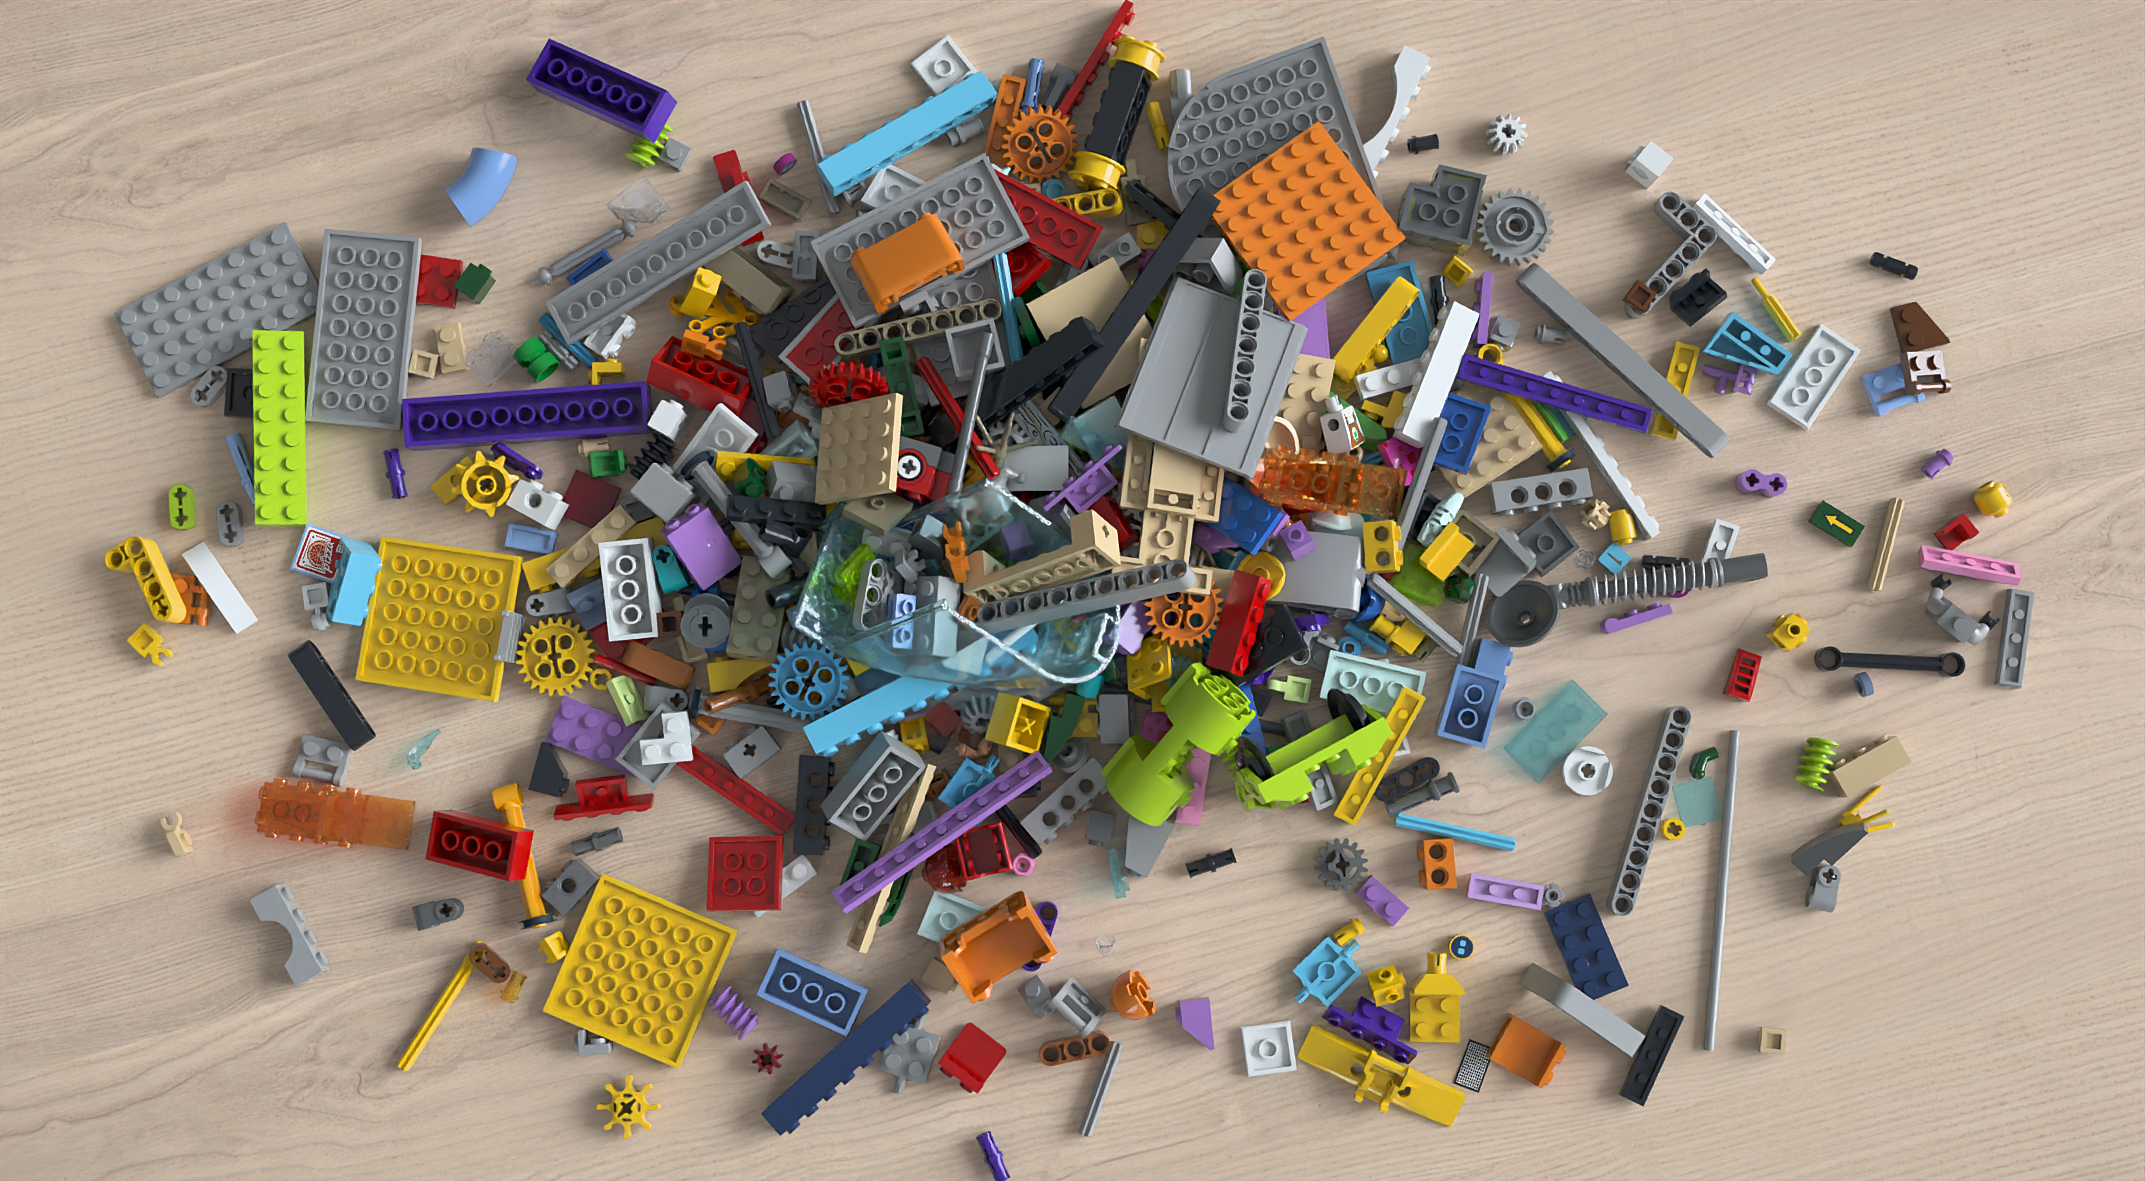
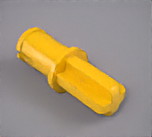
M1157 101L1151 102L1145 106L1151 124L1150 131L1154 133L1158 150L1162 151L1165 150L1163 139L1166 147L1169 148L1168 122L1164 120L1159 103Z

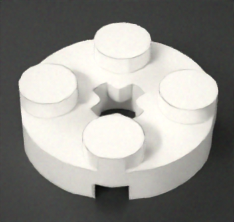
M1584 746L1574 749L1566 756L1562 764L1564 784L1580 795L1597 794L1605 789L1612 779L1613 768L1611 762L1605 756L1606 754L1598 748ZM1589 764L1593 774L1585 778L1581 768Z

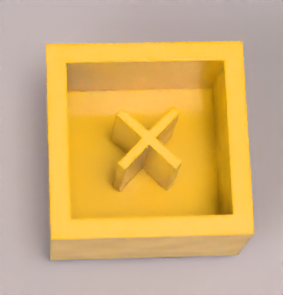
M998 692L985 740L1033 754L1037 750L1039 751L1051 708L1022 697Z

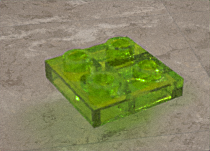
M860 544L833 574L837 583L832 587V593L839 601L848 603L852 613H854L863 564L869 559H876L869 544ZM874 564L871 569L872 575L874 577H876L878 574V568L876 564ZM871 589L867 591L869 602L873 599V591Z

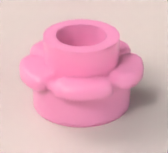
M1019 853L1017 857L1012 859L1014 868L1012 871L1016 876L1027 877L1032 874L1035 861L1027 853ZM1025 863V867H1021L1020 864Z

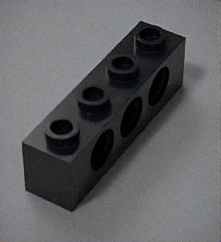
M799 755L793 854L825 855V850L829 851L830 836H826L827 826H831V822L828 821L822 808L817 812H812L808 804L813 798H817L822 804L833 790V787L830 786V777H834L835 762H831V757ZM816 773L821 775L823 779L821 786L818 788L813 787L810 783L811 776ZM810 823H815L819 827V833L815 837H811L807 833V826Z

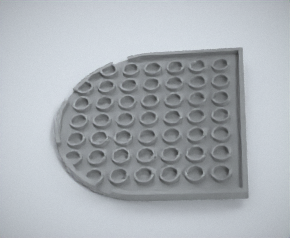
M1324 36L1226 72L1207 83L1204 88L1189 100L1176 121L1168 150L1169 183L1181 213L1200 186L1214 195L1318 121L1385 209ZM1210 218L1199 235L1204 238H1224L1232 254L1239 256Z

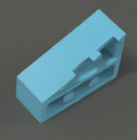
M1734 312L1727 314L1699 351L1701 354L1740 366L1744 364L1745 367L1753 368L1769 375H1778L1793 355Z
M340 537L339 545H343L341 560H336L335 568H339L336 582L331 585L326 613L331 621L361 626L363 618L365 619L368 614L367 602L369 596H372L374 593V578L376 573L380 572L382 562L369 542Z

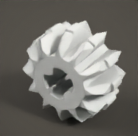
M1507 113L1505 119L1503 116L1497 115L1496 121H1490L1489 127L1491 129L1486 131V135L1491 138L1487 141V144H1495L1494 152L1501 148L1503 155H1506L1508 150L1514 154L1517 152V147L1522 148L1524 146L1523 139H1526L1528 134L1523 131L1526 124H1518L1519 116L1512 120L1511 114ZM1503 131H1507L1510 137L1506 138V134Z

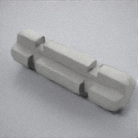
M549 331L543 332L539 336V340L545 347L548 346L547 349L561 363L563 362V366L571 372L577 368L579 362L573 356H570L571 354L557 339L554 340L555 337Z

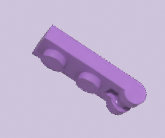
M1660 601L1646 606L1648 611L1639 613L1638 609L1624 613L1625 618L1621 620L1616 618L1605 619L1600 623V629L1603 633L1610 634L1673 612L1670 604L1662 606Z

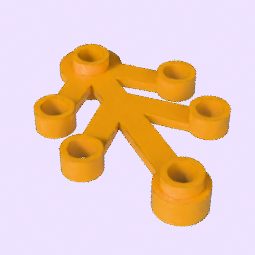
M729 288L725 291L724 300L727 304L732 305L737 314L728 312L716 295L711 303L713 308L709 307L704 315L709 317V319L702 322L700 320H692L689 323V330L703 334L704 331L714 328L713 340L720 339L726 341L728 337L735 335V324L750 321L752 323H748V326L753 327L761 321V318L756 313L748 312L739 298L731 292L733 288ZM674 295L670 298L668 310L671 315L675 317L685 315V313L679 311L684 296ZM725 322H728V323H732V324H733V325H731V326H729V327H727V328H725V327H723V326H718V325L723 324V323H725Z

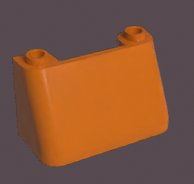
M926 213L917 219L918 222L867 249L862 247L852 253L853 257L850 259V263L878 315L889 310L887 305L891 303L892 299L894 303L898 302V298L941 275L942 277L947 276L946 271H953L956 275L965 270L963 258L936 214Z
M1023 891L1010 895L950 931L939 942L942 960L972 1004L989 998L993 983L1034 959L1036 963L1042 962L1045 964L1051 961L1058 953L1056 946Z

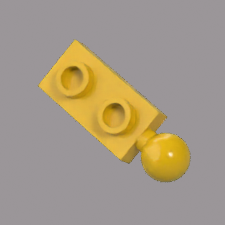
M1380 344L1355 376L1378 370L1374 364L1383 363L1387 360L1389 356L1387 347ZM1335 376L1332 379L1330 391L1346 401L1357 391L1354 378L1347 383L1340 377Z

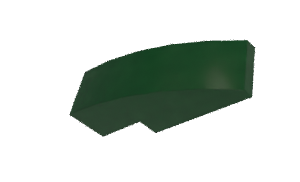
M1066 690L1062 714L1052 712L1043 757L1048 764L1068 742L1081 716L1086 697L1080 696L1074 691Z

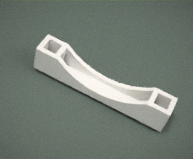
M1404 45L1391 72L1394 84V101L1391 115L1383 129L1373 139L1363 145L1374 178L1378 174L1375 171L1377 164H1383L1389 152L1385 150L1388 142L1393 143L1398 135L1399 130L1396 129L1399 120L1404 122L1410 111L1406 107L1409 100L1415 101L1421 89L1417 87L1419 80L1425 81L1431 67L1427 66L1430 57Z

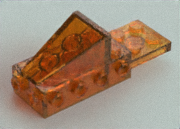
M1278 445V449L1268 448V452L1264 457L1263 478L1259 482V497L1268 500L1267 503L1269 505L1282 507V503L1290 504L1289 507L1304 510V506L1312 507V511L1326 513V509L1333 510L1334 514L1348 516L1349 512L1398 518L1408 470L1358 462L1359 457L1344 455V459L1337 458V454L1331 452L1315 453L1314 450L1300 448V452H1294L1293 447Z
M273 778V782H264V786L259 791L261 805L260 811L256 813L255 825H257V831L265 832L264 837L280 838V834L289 835V840L304 842V838H310L313 840V843L328 845L329 841L338 842L337 846L353 848V844H363L401 850L409 849L416 801L362 794L361 789L346 787V791H339L335 785L322 784V788L312 787V782L298 781L297 785L288 784L289 779Z

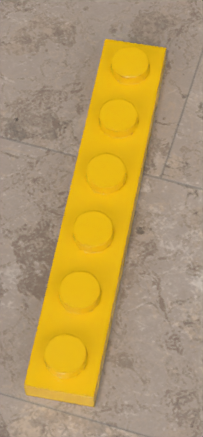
M1403 685L1385 717L1393 735L1386 739L1379 753L1370 759L1372 762L1370 765L1356 770L1333 812L1334 816L1356 826L1426 699L1425 696Z

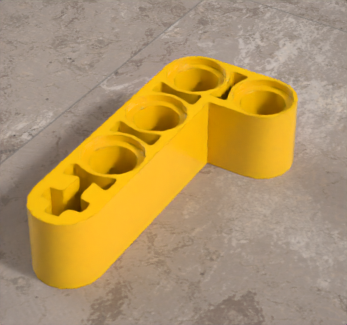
M132 536L106 553L104 561L107 568L125 573L134 572L155 619L169 623H180L184 620L186 616L185 605L155 541Z

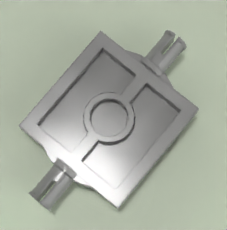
M927 1013L919 1020L915 1018L914 1024H909L911 1027L901 1036L896 1033L890 1038L892 1044L883 1052L878 1069L891 1073L896 1077L892 1090L893 1093L902 1095L906 1081H915L924 1085L927 1083L941 1036L930 1033L923 1028Z

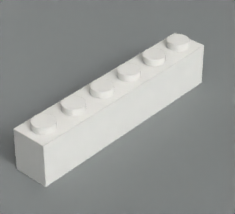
M1455 301L1440 309L1437 319H1439L1437 327L1432 330L1429 336V341H1431L1429 347L1420 358L1421 367L1412 378V390L1403 401L1404 410L1402 415L1398 416L1395 421L1394 428L1396 430L1393 437L1418 449L1424 447L1434 417L1440 416L1479 313Z

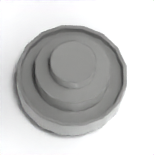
M1069 739L1054 758L1055 764L1062 772H1076L1086 764L1090 753L1089 748L1081 739Z

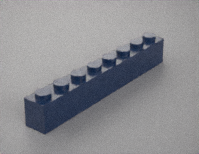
M911 979L769 1105L761 1115L780 1136L786 1131L791 1134L801 1125L798 1121L804 1115L809 1118L819 1109L816 1105L822 1099L827 1102L837 1093L836 1086L841 1082L846 1085L856 1076L853 1073L854 1070L859 1066L864 1069L874 1060L871 1056L877 1050L882 1053L892 1044L890 1038L896 1033L899 1036L905 1033L911 1027L908 1022L914 1017L918 1020L929 1011L926 1006L929 1005L931 1000Z

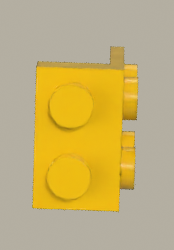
M1161 633L1141 640L1142 645L1139 650L1133 654H1127L1128 690L1145 700L1154 697L1153 684L1169 679L1172 674L1170 645H1168L1169 637L1160 641Z

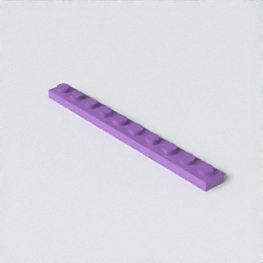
M1037 750L833 890V896L845 914H847L1052 773V769Z

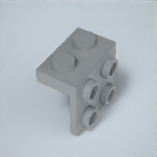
M1501 526L1495 532V534L1501 537L1500 543L1474 573L1475 575L1480 573L1489 576L1487 588L1496 597H1502L1532 571L1536 565V560L1534 559L1536 555L1527 546L1524 548L1518 542L1519 537L1511 529L1506 530L1504 526Z

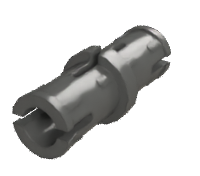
M619 827L601 833L594 832L591 836L572 841V851L575 856L594 850L598 852L603 850L604 847L623 842V835Z

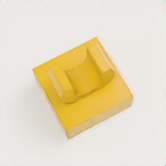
M558 931L539 942L540 947L538 950L539 952H545L548 957L545 960L546 963H554L567 955L570 945L561 931Z

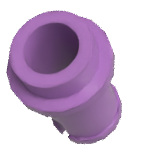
M1946 449L1937 450L1936 456L1926 465L1922 466L1921 470L1928 478L1933 479L1946 465L1950 466L1954 457Z

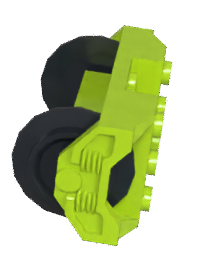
M1331 688L1327 693V704L1333 720L1265 756L1254 741L1246 736H1241L1238 740V751L1235 753V761L1239 770L1236 772L1235 788L1236 795L1244 810L1249 811L1253 808L1273 809L1278 806L1282 810L1309 798L1307 793L1314 790L1307 775L1320 769V766L1327 763L1332 775L1341 773L1342 776L1372 763L1370 759L1379 753L1386 739L1393 735L1385 718L1373 708L1370 709L1365 704L1361 705L1351 694L1343 693L1337 688Z

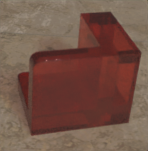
M944 699L924 717L927 723L943 740L962 723V719Z

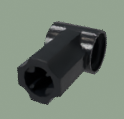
M768 518L763 520L759 531V539L781 545L788 554L793 556L802 554L813 535L811 529L802 523H795L793 526H789Z

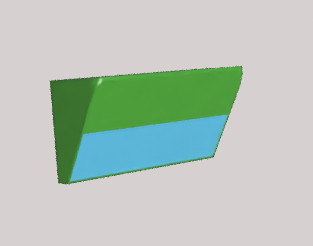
M1538 402L1533 403L1560 443L1575 435V432L1558 408Z

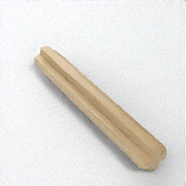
M1891 498L1888 504L1867 584V589L1879 592L1882 590L1904 506V500L1899 498Z

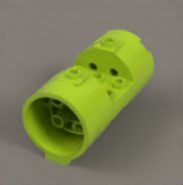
M1200 662L1190 665L1160 701L1165 705L1166 714L1173 724L1161 741L1157 744L1151 740L1144 739L1140 734L1130 737L1100 772L1105 777L1106 787L1116 802L1133 817L1148 825L1161 826L1177 807L1183 808L1192 799L1190 794L1195 789L1194 781L1185 768V765L1195 756L1192 752L1199 747L1217 756L1224 753L1230 754L1238 746L1239 743L1236 741L1241 736L1242 731L1256 716V712L1248 707L1251 703L1250 700L1238 687L1223 675L1218 677L1210 674L1212 672L1211 669L1204 667Z

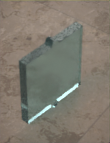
M1712 777L1699 780L1689 779V782L1672 786L1680 820L1685 827L1698 824L1704 826L1706 822L1723 818Z

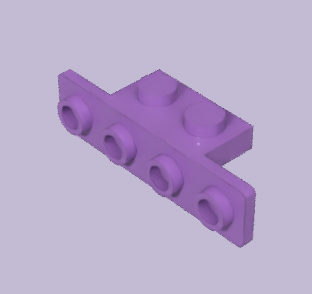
M1110 443L1100 452L1103 455L1096 462L1091 459L1081 468L1083 472L1075 478L1072 475L1063 482L1062 486L1064 488L1056 494L1053 491L1042 500L1045 503L1042 506L1043 511L1047 512L1063 497H1066L1080 514L1114 487L1118 481L1104 466V463L1122 449L1121 445L1117 443L1114 446Z

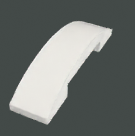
M204 541L182 554L236 634L258 621Z

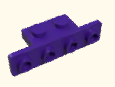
M1362 996L1358 999L1352 1015L1334 1005H1330L1322 1015V1018L1327 1020L1330 1025L1342 1028L1349 1032L1352 1037L1362 1039L1371 1044L1374 1049L1384 1051L1393 1056L1398 1062L1410 1064L1418 1054V1051L1397 1040L1405 1019L1381 1006L1376 1007L1375 1003Z

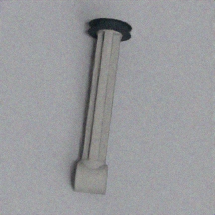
M702 451L685 463L680 474L687 481L695 478L726 516V499L728 494L733 495V493L712 469L711 465L714 461V456L710 455V451ZM730 521L759 557L758 562L773 579L792 564V561L777 544L774 545L771 542L759 539L760 527L758 524Z
M696 685L693 696H690L688 710H690L689 720L694 718L695 722L700 714L805 733L804 726L821 718L819 713H817L815 720L812 721L810 714H807L805 719L802 720L801 713H797L793 718L792 711L787 710L783 712V709L744 702L709 715L704 709V700L712 697L702 695L703 686L700 690L696 689Z

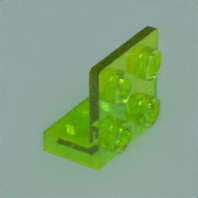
M1409 545L1403 558V565H1400L1402 572L1396 574L1392 587L1405 596L1437 608L1443 599L1441 594L1449 575L1442 582L1420 565L1419 558L1425 551Z

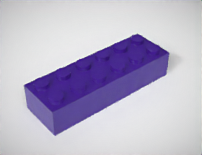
M550 38L526 78L538 92L655 144L677 104V101L667 90Z

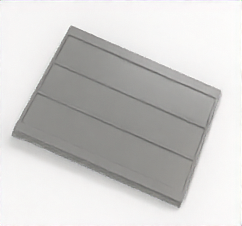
M1174 277L1114 427L1246 478L1253 479L1308 328L1305 325L1292 320L1289 321L1284 317L1263 310L1250 413L1241 431L1230 432L1223 425V413L1239 300L1180 277ZM1246 304L1248 307L1254 308L1252 305ZM1243 326L1247 330H1252L1248 326ZM1240 348L1244 352H1249L1245 348ZM1237 370L1240 374H1246L1243 370ZM1234 392L1237 396L1243 397L1241 393ZM1231 415L1235 419H1241L1238 415Z

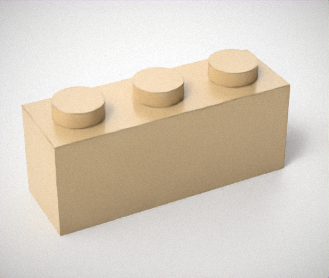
M1886 734L1873 740L1874 745L1866 748L1863 746L1853 751V757L1847 760L1841 758L1833 762L1832 768L1829 769L1830 773L1827 776L1839 797L1848 798L1911 763L1897 736L1888 737Z

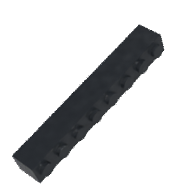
M1083 316L1072 319L1068 326L1050 335L1047 341L1040 346L1032 348L1029 354L1022 359L1011 363L1010 367L1004 372L993 376L990 382L982 387L977 415L985 429L988 430L1011 412L1102 349L1105 345L1093 322ZM967 398L957 403L963 414ZM945 413L936 417L933 423L926 428L935 446L941 447L945 452L954 454L957 449L959 433ZM975 421L973 430L977 436H980L982 432Z

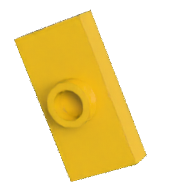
M467 455L458 464L466 466L473 460ZM456 465L430 486L447 506L461 495L451 492V488L459 484L460 473L456 469Z

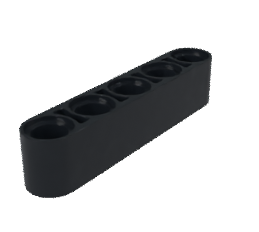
M307 640L288 653L290 661L344 741L353 751L358 750L376 737L374 730L311 640Z

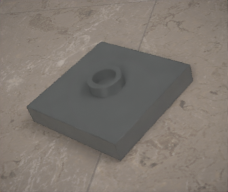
M1550 509L1517 534L1519 537L1518 542L1524 548L1526 546L1529 547L1536 555V558H1534L1536 560L1534 570L1541 578L1580 548Z

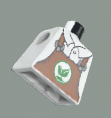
M1339 395L1326 398L1325 402L1328 413L1321 416L1320 421L1329 456L1353 450L1365 442L1353 406L1342 407Z

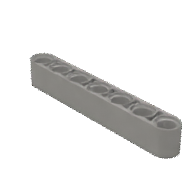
M1252 269L1246 273L1240 288L1223 413V425L1230 432L1241 431L1250 413L1267 282L1265 274L1258 269ZM1249 283H1254L1257 285V287L1252 286ZM1246 304H1250V305H1252L1254 308H1250V307H1248ZM1243 326H1248L1252 330H1247ZM1240 348H1245L1249 352H1244ZM1237 370H1243L1246 374H1240ZM1234 392L1241 393L1243 397L1237 396ZM1231 415H1238L1241 419H1235Z

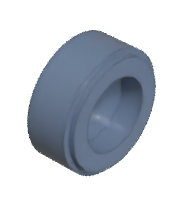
M1866 672L1855 674L1854 684L1859 695L1862 697L1873 695L1874 688L1869 675Z

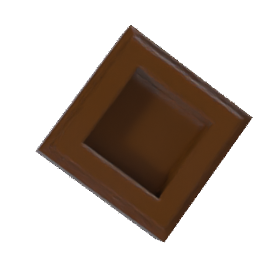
M1636 280L1622 301L1642 315L1657 293L1641 281Z

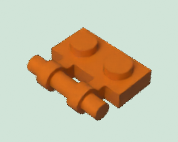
M171 573V577L186 608V616L180 623L192 625L193 615H198L196 625L207 626L208 617H211V609H209L211 597L204 586H198L197 576ZM196 593L201 594L199 608H195Z

